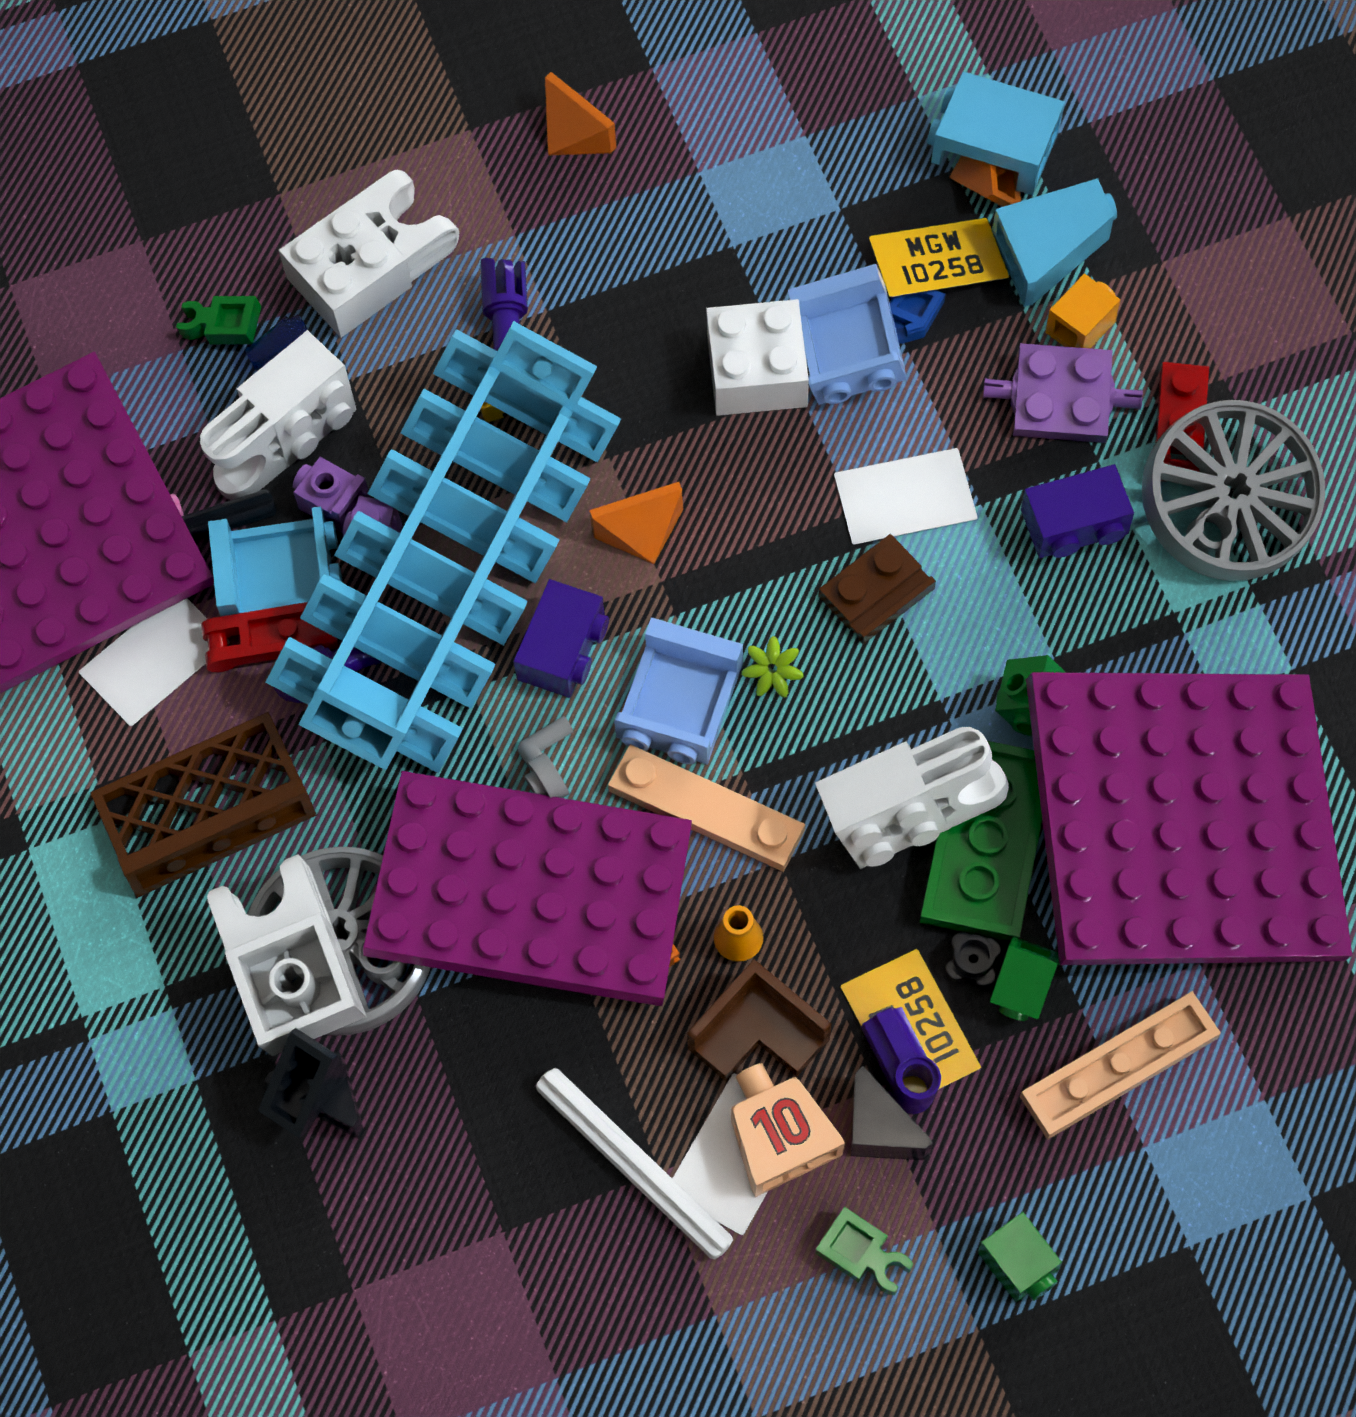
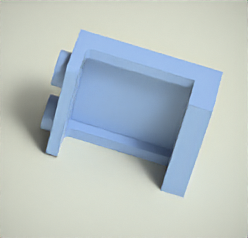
M877 264L788 289L790 300L799 299L805 355L810 377H808L809 387L818 405L842 403L852 395L870 390L884 391L893 387L898 382L907 380L886 286Z
M651 617L645 633L646 647L623 711L617 712L614 720L616 738L621 739L628 747L631 744L644 751L650 747L666 752L671 759L683 764H694L697 761L708 765L743 665V644Z

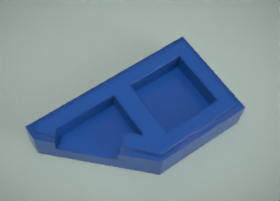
M931 290L892 297L889 303L899 344L925 337L945 302L944 293Z

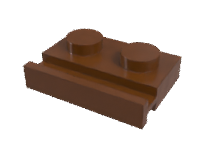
M890 533L820 587L818 597L848 629H852L859 636V641L865 644L933 591L936 580L932 576L929 577L921 569L922 566Z

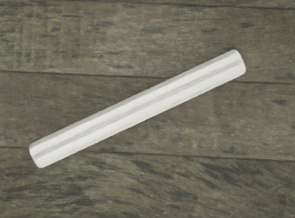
M559 1069L549 1070L539 1079L536 1084L537 1091L710 1259H716L727 1251L733 1241L732 1236Z

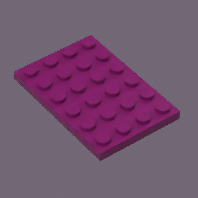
M401 771L364 942L363 956L663 1006L692 820L559 797L550 798L547 795Z

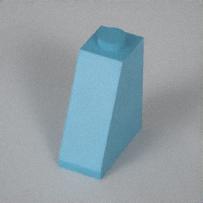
M1098 178L995 209L992 232L1024 307L1033 305L1109 240L1113 220L1117 219V209L1112 195L1104 193Z

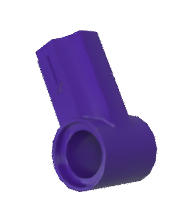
M891 1007L877 1013L874 1017L864 1022L861 1029L890 1085V1096L906 1113H922L930 1107L940 1087L941 1073L939 1067L926 1056L902 1007ZM910 1076L918 1077L926 1084L927 1091L913 1093L905 1087L903 1079Z

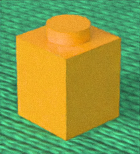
M1084 273L1049 310L1045 333L1064 347L1091 349L1115 323L1120 299L1116 297L1114 291L1103 282H1096Z

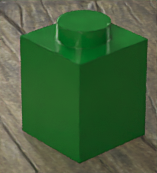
M1013 937L990 1002L999 1005L998 1011L1007 1017L1020 1021H1027L1029 1016L1039 1019L1059 962L1058 952Z
M1024 1212L1018 1214L981 1242L978 1254L1016 1303L1026 1295H1029L1035 1301L1058 1283L1053 1275L1058 1272L1062 1261Z

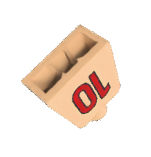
M762 1063L753 1065L736 1076L746 1100L731 1108V1123L751 1190L755 1197L842 1156L845 1146L842 1136L799 1079L796 1077L774 1086Z

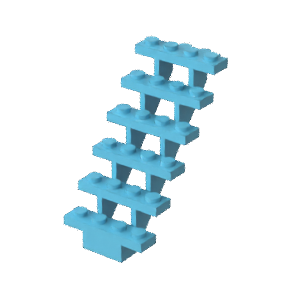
M513 321L498 351L457 329L455 330L433 374L473 395L470 404L465 411L432 392L423 389L401 431V434L442 455L434 471H431L391 449L368 492V495L409 516L401 533L357 511L334 554L337 558L376 578L370 591L366 596L323 573L300 619L342 640L334 658L331 659L289 637L265 682L308 705L298 725L384 770L387 769L397 751L439 773L463 728L422 707L421 704L431 687L472 709L489 679L495 663L454 642L462 625L464 624L504 646L528 602L487 580L492 567L496 562L536 584L559 539L519 518V515L526 502H529L567 523L591 479L550 457L557 442L598 463L620 423L621 418L581 397L597 366ZM486 402L545 434L546 436L540 449L537 450L476 417L483 403ZM452 461L514 494L515 496L508 510L506 511L446 479L444 476ZM421 522L483 555L476 572L474 573L412 540L411 538L419 523ZM388 584L449 616L451 619L443 635L378 602L386 585ZM353 647L416 679L418 682L410 698L407 699L344 666Z

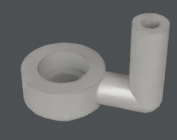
M565 716L522 740L518 745L520 756L531 770L524 778L533 793L547 795L550 798H564L569 795V791L557 769L546 753L541 752L574 732Z

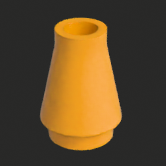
M739 905L733 906L725 912L723 919L717 925L714 932V944L723 957L731 961H746L760 951L763 944V931L748 908Z

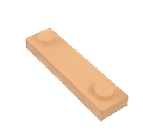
M631 744L608 784L609 792L656 814L692 820L691 830L782 872L785 871L805 832L804 823Z
M1191 991L1023 1090L1020 1098L1048 1140L1217 1040L1221 1032L1196 995Z

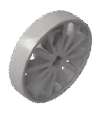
M1224 400L1209 403L1192 410L1175 421L1161 435L1153 446L1144 467L1142 500L1148 523L1154 535L1166 551L1177 561L1207 577L1228 581H1242L1259 578L1276 571L1303 549L1313 535L1323 512L1325 480L1319 457L1313 445L1291 420L1276 410L1258 403L1243 400ZM1219 418L1239 420L1233 457ZM1196 423H1200L1205 429L1214 458L1183 430ZM1256 424L1274 434L1275 437L1247 467L1253 427ZM1283 443L1298 462V464L1256 475L1257 471ZM1169 447L1177 448L1199 468L1200 472L1165 464L1163 461ZM1303 477L1307 498L1266 487ZM1161 480L1193 487L1198 493L1164 502L1161 493ZM1228 486H1231L1234 489L1233 497L1235 499L1228 496L1230 492V488ZM1267 506L1301 513L1304 516L1300 531L1298 533L1295 532ZM1195 507H1207L1208 509L1202 511L1189 524L1185 536L1180 534L1168 516ZM1255 521L1263 525L1282 542L1285 549L1274 556L1268 557ZM1204 522L1213 523L1220 529L1222 535L1220 542L1211 541L1204 535ZM1237 527L1242 533L1251 562H1232L1229 560L1232 542L1237 534Z
M330 847L306 853L300 857L308 864L313 873L336 937L339 938L343 932H346L348 936L347 940L338 939L367 1016L325 1035H352L372 1030L396 1017L414 1000L424 985L431 967L414 965L410 975L402 983L398 980L406 972L408 963L394 961L385 968H377L371 965L372 957L363 956V947L375 892L358 908H356L363 872L370 871L379 875L383 855L356 847ZM337 868H350L343 899L338 908L335 909L323 872ZM280 869L266 881L256 895L249 909V916L260 917L267 915L278 901H282L284 883ZM354 964L359 965L371 981L382 984L393 995L376 1007L369 1009ZM300 976L297 977L293 982L294 988L288 989V991L292 993L298 991L302 987L304 980Z

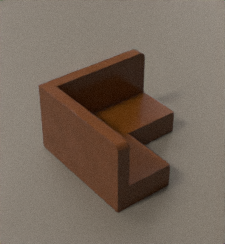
M753 959L688 1031V1050L723 1080L727 1081L756 1047L760 1045L798 1077L830 1041L831 1023Z

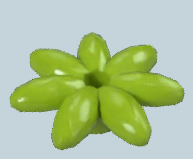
M772 636L769 639L766 653L756 646L748 647L749 655L757 664L744 668L742 675L748 678L760 677L756 688L757 696H763L773 684L776 692L785 698L789 693L786 679L800 680L804 677L802 671L789 665L798 656L799 649L793 647L780 654V645L776 636ZM771 664H775L777 670H773Z

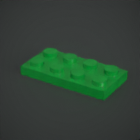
M988 741L992 751V760L1002 768L1008 780L1009 789L1006 799L996 808L940 833L936 841L920 923L1011 942L1013 937L1020 938L1041 829L1042 812L1034 750Z

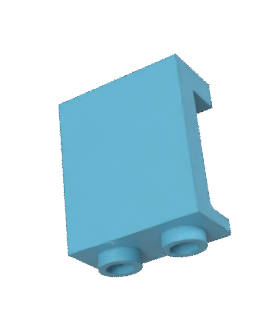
M963 71L956 88L948 87L941 107V113H944L942 120L935 118L932 122L927 139V144L933 146L931 163L940 165L946 151L1016 171L1019 172L1016 191L1033 195L1059 133L1065 101Z
M321 506L312 508L313 519L231 531L227 519L208 521L216 606L220 616L309 602L323 573L343 583L339 563L332 564L330 550L338 549L334 521L326 522Z

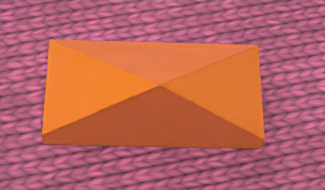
M550 72L545 77L548 155L607 154L613 152L617 148L615 123L555 74Z
M961 155L949 177L1002 207L1021 201V192L1016 191L1019 172Z
M680 483L669 484L589 510L594 538L655 564L683 512V497Z

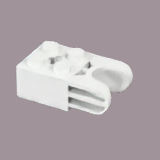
M394 170L386 174L279 249L286 278L340 338L412 288L411 282L447 257L457 246L459 230L446 217L441 215L434 216L425 222L415 225H406L397 221L414 202L413 180L404 171Z
M308 330L236 388L240 398L202 430L200 444L204 455L215 464L213 475L217 489L230 500L260 491L297 459H304L316 449L318 442L333 429L338 430L345 426L351 419L353 412L357 410L345 365Z
M972 727L957 728L913 749L905 741L815 782L835 834L860 869L866 866L874 867L885 864L893 858L895 853L913 845L923 846L933 842L940 833L999 806L1006 799L1009 789L1005 773L992 760V751L988 741L980 731Z
M299 854L285 859L280 865V873L284 883V894L278 907L267 915L260 917L247 915L239 898L232 894L228 887L220 886L210 890L207 895L211 912L226 950L224 953L257 1044L271 1056L282 1053L290 1031L295 1028L315 1039L367 1017L313 873ZM300 976L304 980L302 987L294 993L288 991V989L294 988L293 979Z

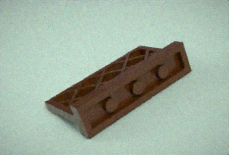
M269 712L90 792L117 854L124 876L137 898L317 816L304 784L295 769ZM265 730L267 731L270 740L262 755L242 750L248 738ZM275 752H277L280 760L273 758ZM212 754L226 757L218 775L198 770L204 758ZM237 760L257 765L249 784L228 779ZM268 768L285 772L290 779L289 782L271 790L259 787ZM168 774L182 777L173 796L153 791L159 778ZM192 780L213 785L204 804L184 799ZM223 788L243 794L238 805L227 810L215 808ZM124 794L137 797L128 816L110 812L106 804ZM147 801L167 805L159 825L139 820ZM178 809L199 814L194 825L184 830L178 831L170 828ZM116 825L122 826L120 832H118ZM133 830L153 834L147 847L128 855L125 846Z

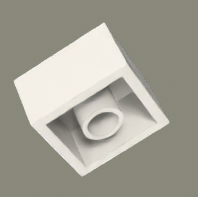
M799 299L706 308L707 337L716 416L808 407L809 378Z

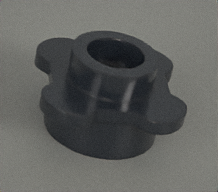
M964 932L956 934L951 942L954 949L953 959L946 966L948 976L956 981L966 978L975 980L980 986L990 985L995 979V972L992 968L994 959L1000 955L1001 948L999 943L992 938L986 939L979 935H969ZM974 955L978 958V962L971 963L968 958Z

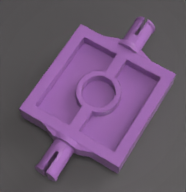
M1020 343L1018 368L1012 381L985 378L983 398L1011 399L1010 404L1014 412L1013 436L1106 443L1109 417L1113 407L1141 410L1143 390L1115 389V383L1111 375L1113 350Z

